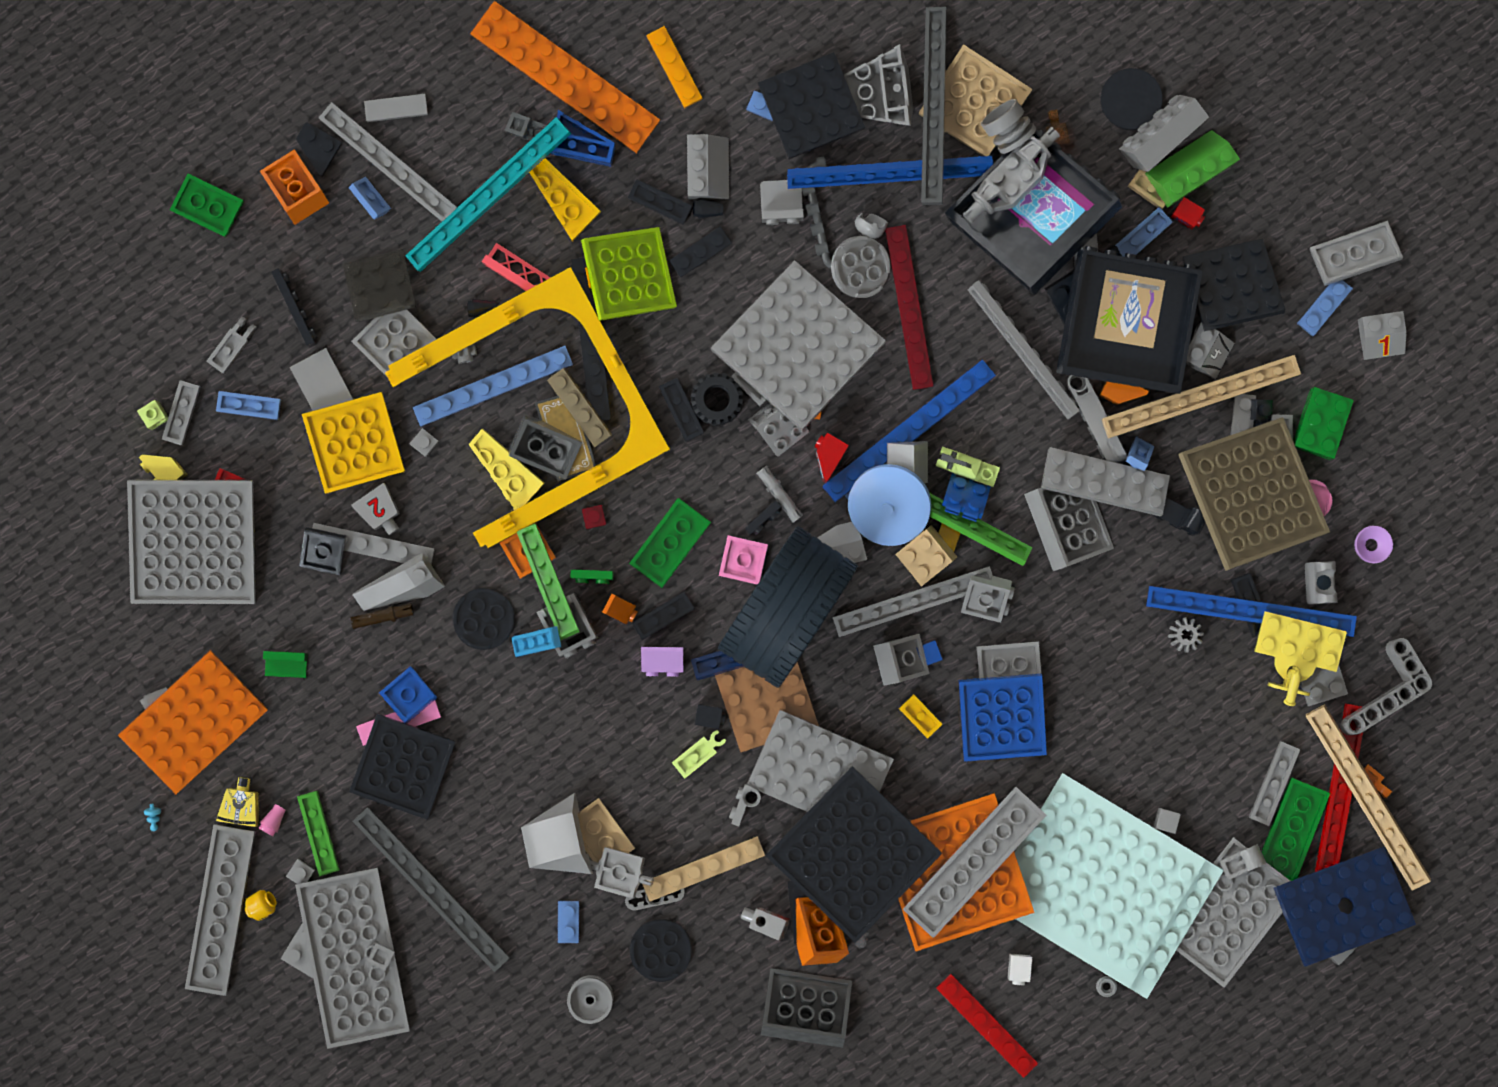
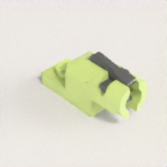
M945 447L941 448V458L937 460V467L958 476L994 487L1000 467Z

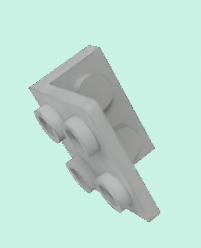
M768 403L748 419L776 456H780L809 433L807 427L801 431L771 403Z

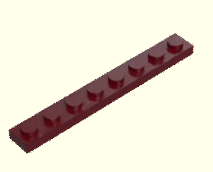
M906 225L886 228L912 389L933 387Z

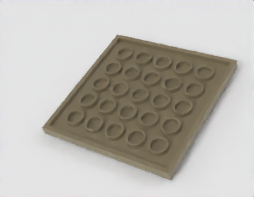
M1283 417L1178 454L1225 571L1330 532Z

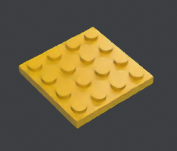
M382 392L302 414L325 494L405 471Z

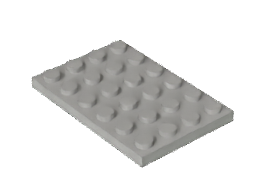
M780 709L747 785L808 812L851 766L880 792L894 759Z
M1233 837L1213 864L1222 869L1220 860L1248 848ZM1267 863L1230 880H1227L1223 871L1176 951L1225 988L1282 914V909L1273 888L1290 882V880Z

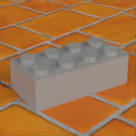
M1183 95L1174 96L1169 100V105L1164 109L1158 110L1153 115L1154 118L1150 122L1142 124L1134 136L1124 140L1123 146L1119 150L1133 168L1149 172L1209 118L1195 98Z

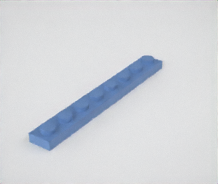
M563 346L414 406L413 410L420 427L558 372L562 368L573 366L566 346Z

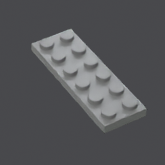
M1050 447L1047 453L1041 488L1161 517L1164 511L1170 476Z

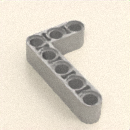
M1399 638L1389 641L1386 645V653L1403 682L1345 717L1340 723L1341 731L1344 734L1356 735L1362 733L1431 689L1432 680L1408 640ZM1396 644H1399L1401 647L1400 653L1396 651ZM1407 661L1411 663V671L1406 667ZM1418 679L1422 682L1421 689L1417 686ZM1401 689L1406 694L1405 699H1402L1400 696ZM1384 700H1387L1389 703L1388 709L1384 708ZM1368 710L1372 713L1371 720L1367 718ZM1351 720H1352V721L1355 723V725H1356V728H1355L1354 731L1350 728V722H1351Z

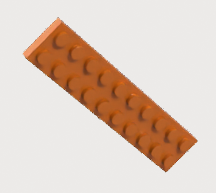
M495 1L470 33L474 38L636 154L660 122L659 118Z

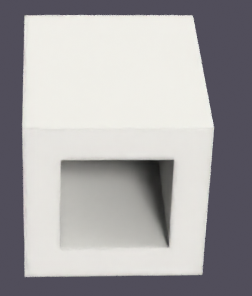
M1009 955L1008 979L1012 981V984L1025 985V982H1030L1032 957L1030 955Z

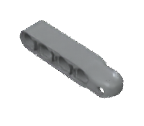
M1070 375L1067 379V387L1079 406V412L1084 422L1086 421L1089 425L1087 428L1093 440L1096 439L1098 443L1097 448L1102 458H1105L1106 461L1120 464L1125 462L1127 455L1118 437L1115 436L1109 439L1107 437L1101 420L1107 417L1088 378ZM1077 377L1082 380L1080 389H1073L1070 383L1073 378Z

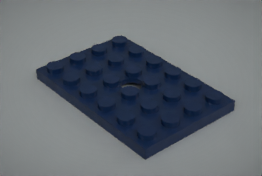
M1385 846L1273 888L1304 967L1416 925ZM1342 898H1347L1352 902L1353 908L1349 914L1341 912L1338 904Z

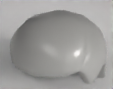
M861 213L855 220L857 230L863 236H868L869 238H879L882 236L889 224L885 219L875 214H869L866 218H863V213Z

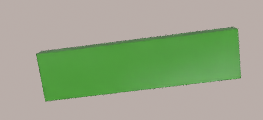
M318 791L297 796L319 876L339 871V865Z

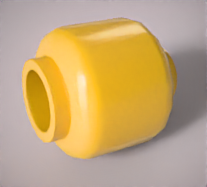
M259 890L246 899L245 912L248 917L261 921L275 912L276 899L271 892Z

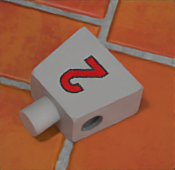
M382 483L351 505L374 530L383 526L388 535H391L399 529L393 518L400 513L385 483Z

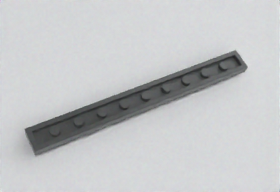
M926 7L922 205H943L946 7Z
M369 807L352 821L494 972L510 958Z

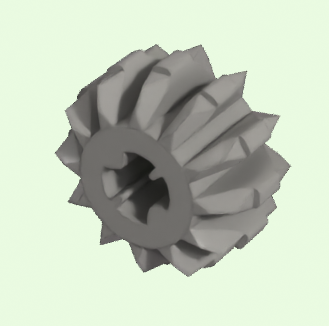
M1184 617L1182 618V624L1179 620H1175L1178 628L1174 626L1169 627L1175 633L1168 634V638L1175 637V640L1170 644L1174 646L1179 643L1177 651H1181L1184 646L1185 653H1188L1190 647L1193 650L1197 649L1194 642L1202 644V640L1197 637L1203 636L1204 632H1197L1201 628L1200 624L1193 627L1195 619H1191L1188 623L1187 618ZM1183 630L1190 631L1191 635H1188L1190 637L1189 640L1182 639L1181 635H1184L1182 633Z

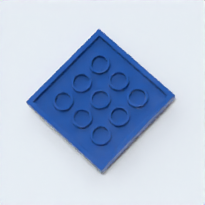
M1041 673L959 680L964 762L1047 755L1043 679Z

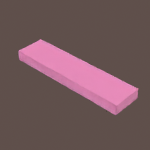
M434 700L407 724L416 727L441 718L436 701ZM395 712L386 715V717L403 722ZM374 720L356 726L363 746L367 743Z

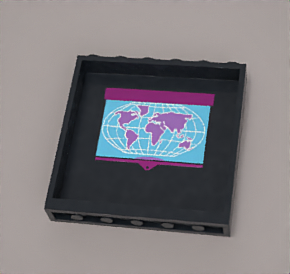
M1039 129L1032 136L1040 139L1045 133ZM1055 141L1047 148L1051 157L1047 161L1043 179L1014 208L996 211L993 214L983 211L973 223H970L963 216V213L975 203L972 193L977 192L983 180L1012 152L1010 151L1003 154L945 212L948 220L1033 295L1122 208L1119 201L1120 196L1114 190L1109 191L1106 189V185L1098 177L1096 179L1093 178L1091 172L1084 165L1080 167L1071 154L1063 153L1061 146ZM1040 153L1033 160L1035 164H1037L1041 157ZM996 196L988 203L991 205L1001 199Z

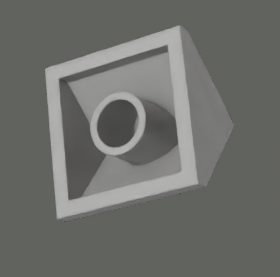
M928 442L887 443V464L907 468L914 472L924 484L928 483Z

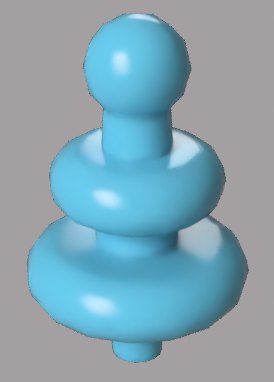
M150 804V808L144 810V814L149 816L146 820L151 823V831H157L158 826L156 822L160 820V817L157 815L161 813V809L154 807V804Z

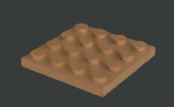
M798 662L779 688H776L765 681V678L759 677L754 671H750L745 667L715 675L740 752L765 744L780 709L818 725Z

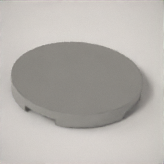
M854 236L843 241L834 252L831 262L834 282L843 293L851 297L867 298L877 294L883 288L890 273V259L884 246L868 236Z

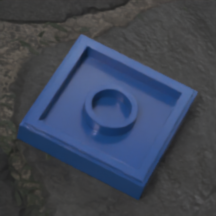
M411 666L379 692L405 724L437 699V696Z

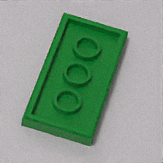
M678 498L629 564L663 588L711 522Z

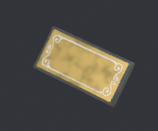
M559 396L535 402L539 420L582 442L566 479L576 477L595 467L596 463L588 437ZM556 476L558 482L565 480L563 478Z

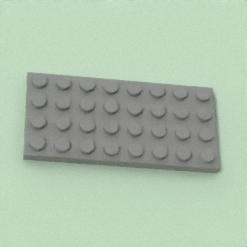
M378 867L296 884L327 1049L409 1032L410 1029L395 953L385 971L367 962L376 942L394 951Z

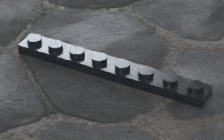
M585 258L571 259L572 271L597 315L592 289L588 285ZM579 322L587 399L603 421L611 420L605 365L585 328Z

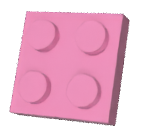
M727 536L719 576L758 585L768 544Z

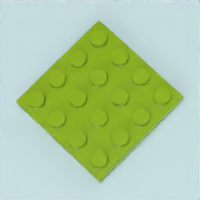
M659 227L581 240L599 321L677 307Z

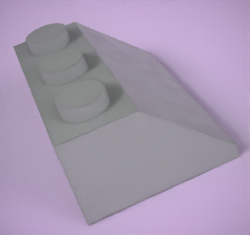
M708 134L687 135L688 200H699V198L704 200L729 199V138Z

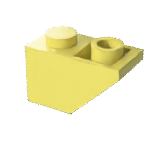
M141 455L139 457L142 461L140 464L147 473L151 472L154 475L155 479L153 480H182L188 475L174 458Z

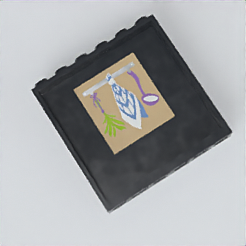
M1085 246V250L1078 249L1056 373L1180 394L1203 271L1196 270V265L1184 264V267L1176 266L1177 262L1165 260L1164 264L1157 263V258L1145 257L1144 260L1137 259L1135 254L1125 253V257L1117 256L1118 252L1112 250H1105V253L1097 252L1098 248Z

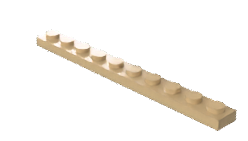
M1295 355L1181 392L1180 394L1105 417L1101 420L1109 439L1301 375Z
M1325 704L1307 713L1306 718L1411 890L1431 882L1430 876Z

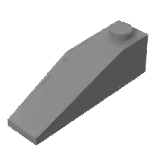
M852 522L836 525L818 537L822 543H826L833 550L841 553L844 558L847 557L854 563L867 560L861 534Z

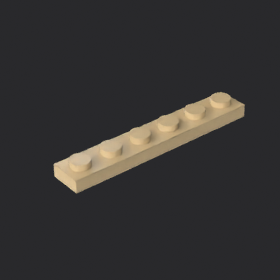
M757 836L654 877V881H649L653 882L652 886L642 885L650 902L761 858L765 854Z

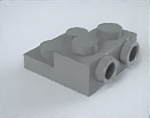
M971 575L961 613L1001 623L1003 615L1007 616L1010 604L1007 603V600H1012L1015 587H1011L1012 581L995 576L988 580Z

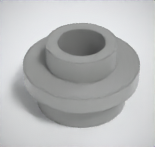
M1110 976L1101 977L1096 983L1097 992L1103 997L1114 995L1117 990L1116 981ZM1104 983L1110 984V988L1108 990L1103 989Z

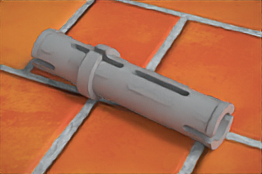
M767 465L756 473L766 485V490L770 491L792 523L803 516L781 486V481L775 478Z

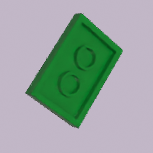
M187 174L170 211L226 238L244 200L195 176Z

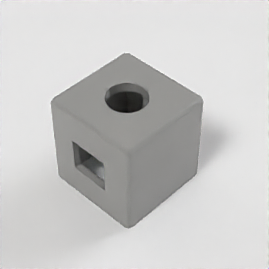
M1158 808L1153 828L1176 834L1181 814Z

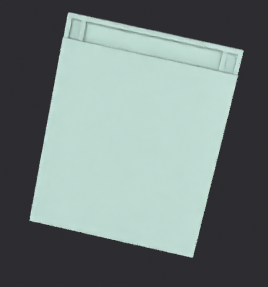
M1062 773L1041 808L1047 816L1015 851V856L1035 912L1016 920L1147 999L1223 870Z

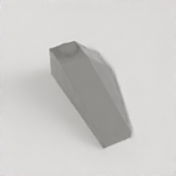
M422 552L357 590L352 595L362 610L367 611L425 598L444 588L445 585Z

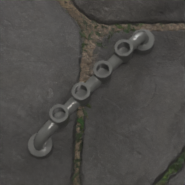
M817 157V162L810 164L807 168L827 167L825 157ZM815 187L802 188L803 195L809 198V204H806L808 216H813L814 223L810 224L812 235H817L818 243L815 244L817 256L821 255L824 264L831 269L832 260L829 254Z

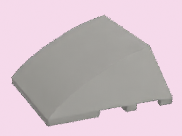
M901 44L885 54L882 53L876 59L844 74L861 118L911 126L913 101L909 69Z
M573 793L521 827L529 868L593 874L589 854H586L578 818L580 811L576 793Z

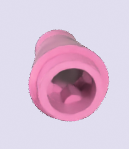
M275 804L270 812L261 820L259 829L274 836L275 832L278 833L286 810Z

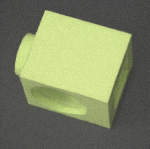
M156 400L137 410L147 428L151 430L168 420V415L160 402Z

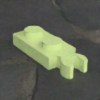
M718 730L711 734L710 740L707 741L705 737L701 738L672 762L684 778L717 753L714 749L715 746H721L725 743V739L721 742L715 741L714 737L719 733Z

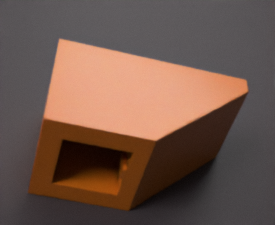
M1106 381L1099 396L1119 405L1144 397L1149 391L1142 387Z

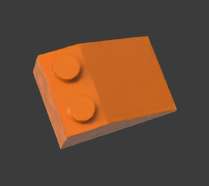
M295 149L260 171L294 225L329 204L324 193Z
M808 897L797 898V949L802 966L838 963L849 954L843 931Z

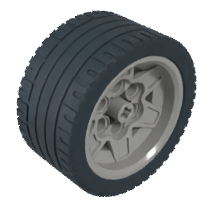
M797 526L720 642L718 650L730 658L733 657V660L743 664L745 668L754 671L756 675L765 678V681L779 688L856 572L858 565L847 557L844 558L841 553L833 550L832 547L822 543L821 540L815 536L812 537L809 532Z

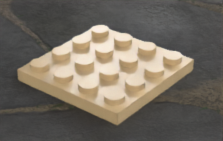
M963 45L946 70L944 131L980 155L989 156L996 146L993 143L995 136L987 135L981 126L982 120L992 110L1008 100L1016 99L1022 106L1032 89ZM922 107V109H921L920 112H919V115L922 116V117H923V107Z

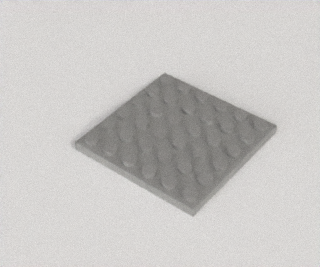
M794 260L711 347V350L803 431L886 343V340Z
M127 480L131 604L256 603L253 480Z

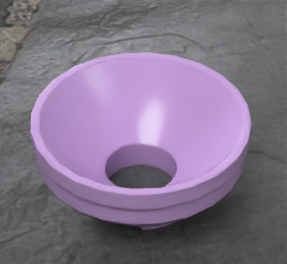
M1369 526L1358 533L1354 546L1357 555L1365 562L1380 563L1391 554L1393 541L1391 535L1384 528ZM1368 539H1374L1377 542L1376 550L1369 551L1366 549L1365 544Z

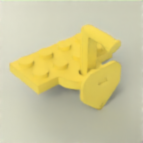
M1264 611L1254 651L1274 656L1276 671L1284 679L1283 685L1268 682V686L1288 691L1286 699L1283 701L1288 706L1296 705L1297 694L1310 696L1309 692L1298 689L1300 682L1307 680L1314 673L1316 667L1337 672L1347 631Z

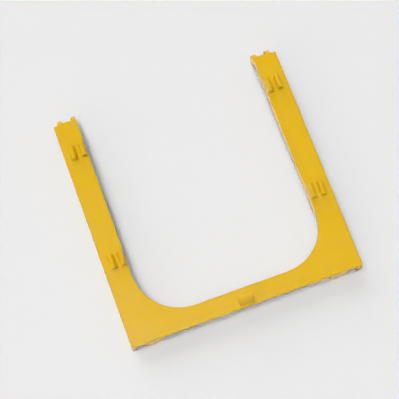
M571 267L388 365L390 370L385 372L392 387H395L529 313L550 308L571 314L583 325L627 405L630 415L629 435L623 447L608 460L473 532L480 547L486 545L489 548L517 533V531L532 525L670 450Z

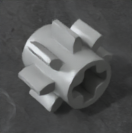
M475 344L452 355V358L458 359V364L474 361L473 356L477 355Z

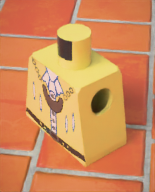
M238 777L237 789H226L216 821L253 827L259 825L258 792L249 791V778Z

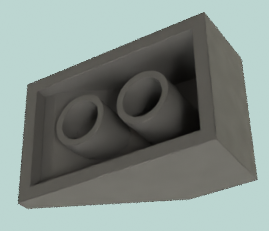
M524 414L508 453L514 459L566 480L582 442L542 420Z

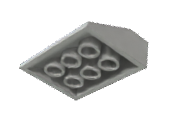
M1042 488L1024 494L1053 571L1114 549L1096 501Z

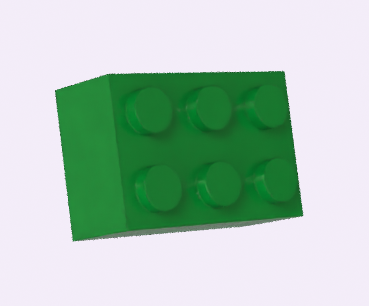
M1316 387L1311 388L1293 439L1296 449L1327 460L1335 459L1354 400Z

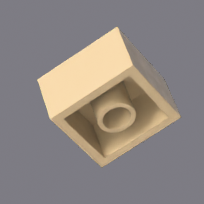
M932 525L895 554L921 586L957 558L956 554Z

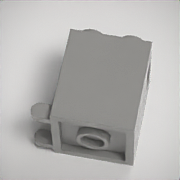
M575 593L566 596V599L580 632L560 640L561 647L555 648L559 657L569 658L578 653L576 649L582 646L586 649L596 644L595 639L598 638ZM547 607L536 612L545 629L554 627ZM584 632L587 638L568 647L566 640Z

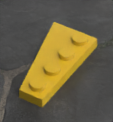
M546 158L529 172L572 242L601 213Z

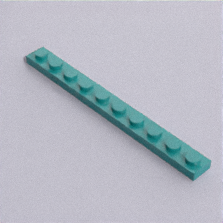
M557 117L405 255L417 271L421 272L571 135L570 131Z

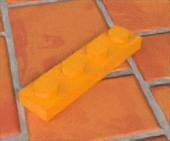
M665 26L646 35L684 109L702 100L703 98Z

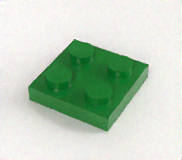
M571 570V578L575 579V583L589 584V580H596L597 584H609L610 580H614V572Z

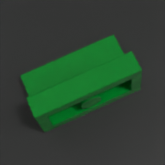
M263 651L265 676L306 678L308 653Z

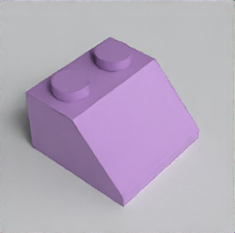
M641 647L642 672H646V676H658V672H667V676H679V672L684 671V648Z

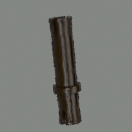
M412 603L396 607L392 605L388 606V609L352 616L351 621L353 623L351 624L353 629L390 620L395 622L399 618L414 616Z

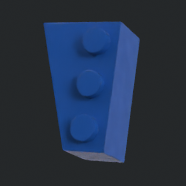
M558 110L557 118L570 131L571 135L557 146L551 154L612 167L616 148L615 143Z

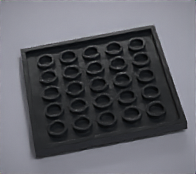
M851 766L766 854V857L856 943L941 856L942 852L861 773Z

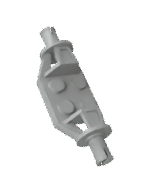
M1050 127L1040 139L1031 136L1029 141L1012 151L983 180L977 192L972 193L975 203L963 213V216L970 223H973L983 211L993 214L996 211L1014 208L1043 179L1047 161L1051 157L1047 148L1060 137V134L1053 127ZM1040 153L1041 157L1037 164H1035L1033 160ZM996 196L1001 199L991 205L988 203Z

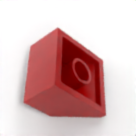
M829 433L825 437L821 435L815 444L822 480L825 483L830 479L849 446Z

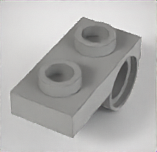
M747 784L744 785V788L739 787L736 799H739L737 807H732L729 818L733 819L731 824L736 826L740 825L746 806L755 807L761 800L760 792ZM750 791L757 794L758 798L754 803H749L745 799L746 794Z
M1258 844L1219 861L1227 880L1266 864Z

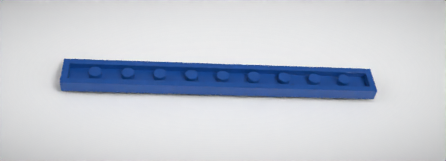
M992 156L944 159L943 179L982 176L993 165ZM922 160L787 169L788 189L922 180Z
M981 360L825 483L822 488L836 503L851 491L855 481L861 474L870 468L887 463V443L915 441L996 375Z
M1149 586L1146 603L1147 607L1262 623L1264 611L1347 631L1346 636L1354 637L1357 616L1154 586Z

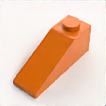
M611 594L602 613L627 624L628 621L633 622L638 611L635 610V605Z

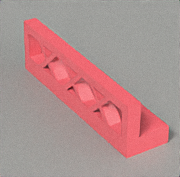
M497 243L489 255H486L482 260L484 265L525 291L537 286L528 282L527 275L538 274L541 283L543 282L542 278L545 280L550 278ZM499 249L505 253L507 262L498 263L492 257ZM508 256H510L514 260L509 261ZM519 262L523 266L524 273L516 274L512 272L510 264ZM525 267H527V268L530 269L531 271L526 272Z

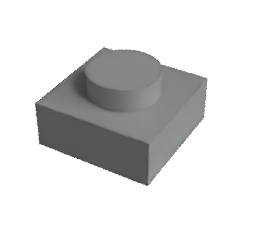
M422 428L410 442V445L427 457L439 441Z
M297 859L286 877L297 884L309 881L315 869Z
M376 942L367 962L385 971L395 951Z

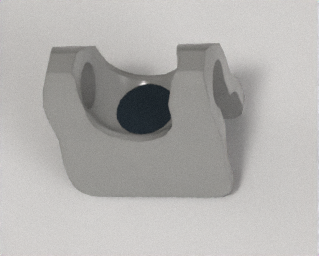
M1335 561L1305 563L1307 604L1338 603L1335 589Z

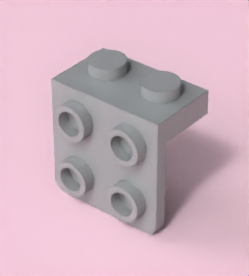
M787 180L761 182L762 223H766V225H778L779 222L799 224V221H803L802 188L788 189Z

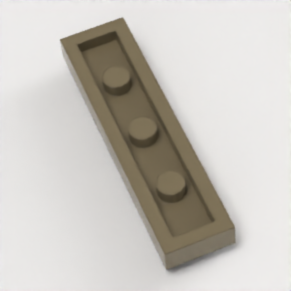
M562 368L547 380L594 447H597L612 436L608 427L566 368Z

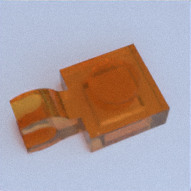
M1057 109L1049 111L1050 126L1045 127V131L1047 132L1050 127H1053L1060 134V137L1055 142L1059 145L1070 143L1066 122L1059 124Z

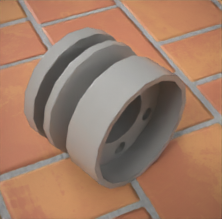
M1016 99L1008 100L999 105L981 122V126L987 135L995 136L993 143L998 145V150L1002 154L1008 153L1022 145L1036 131L1035 125L1030 123L1028 116L1021 117L1024 110Z

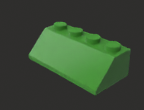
M1211 130L1145 174L1168 208L1233 166L1240 158L1228 141Z

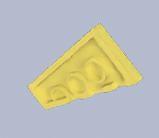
M481 429L469 443L471 449L491 474L490 476L500 487L503 495L509 500L514 510L527 504L544 485L545 482L521 461L510 457L508 450L485 429Z

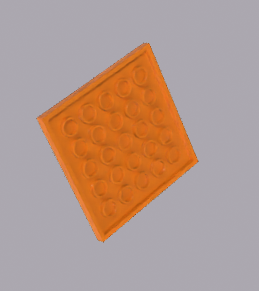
M995 793L910 821L942 852L941 856L898 899L915 951L1035 913L1014 852L934 938L903 910L997 808L998 802Z

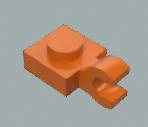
M1367 764L1364 770L1378 793L1387 798L1392 791L1381 783L1384 777Z

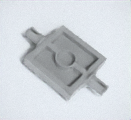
M604 847L603 855L599 862L590 860L591 868L596 870L597 876L594 888L632 899L636 897L640 883L652 886L653 882L649 881H654V878L643 875L642 869L645 858Z

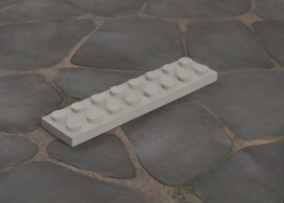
M1015 787L903 910L934 938L1047 815Z
M217 824L213 825L185 989L223 996L227 995L256 831Z

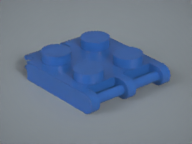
M952 473L942 506H945V512L957 516L962 512L963 518L976 522L977 518H982L991 486H984L973 482L971 479L966 480L957 477L956 474Z

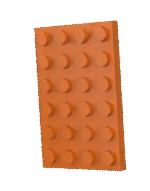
M210 650L124 728L118 736L177 794L268 709Z

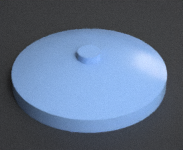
M885 464L870 468L858 477L849 494L848 511L853 525L865 538L877 544L896 546L910 542L923 531L931 513V498L926 485L914 472L902 466Z

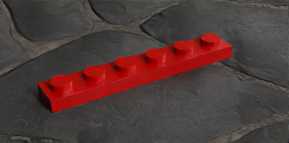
M951 973L936 987L1023 1078L1038 1064Z

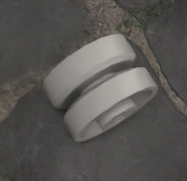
M587 975L579 978L574 982L568 993L567 1005L569 1012L576 1020L582 1023L593 1024L600 1022L607 1017L613 1006L614 994L612 987L600 976ZM589 996L594 998V1001H592L591 1004H589L587 1002L588 999H586Z

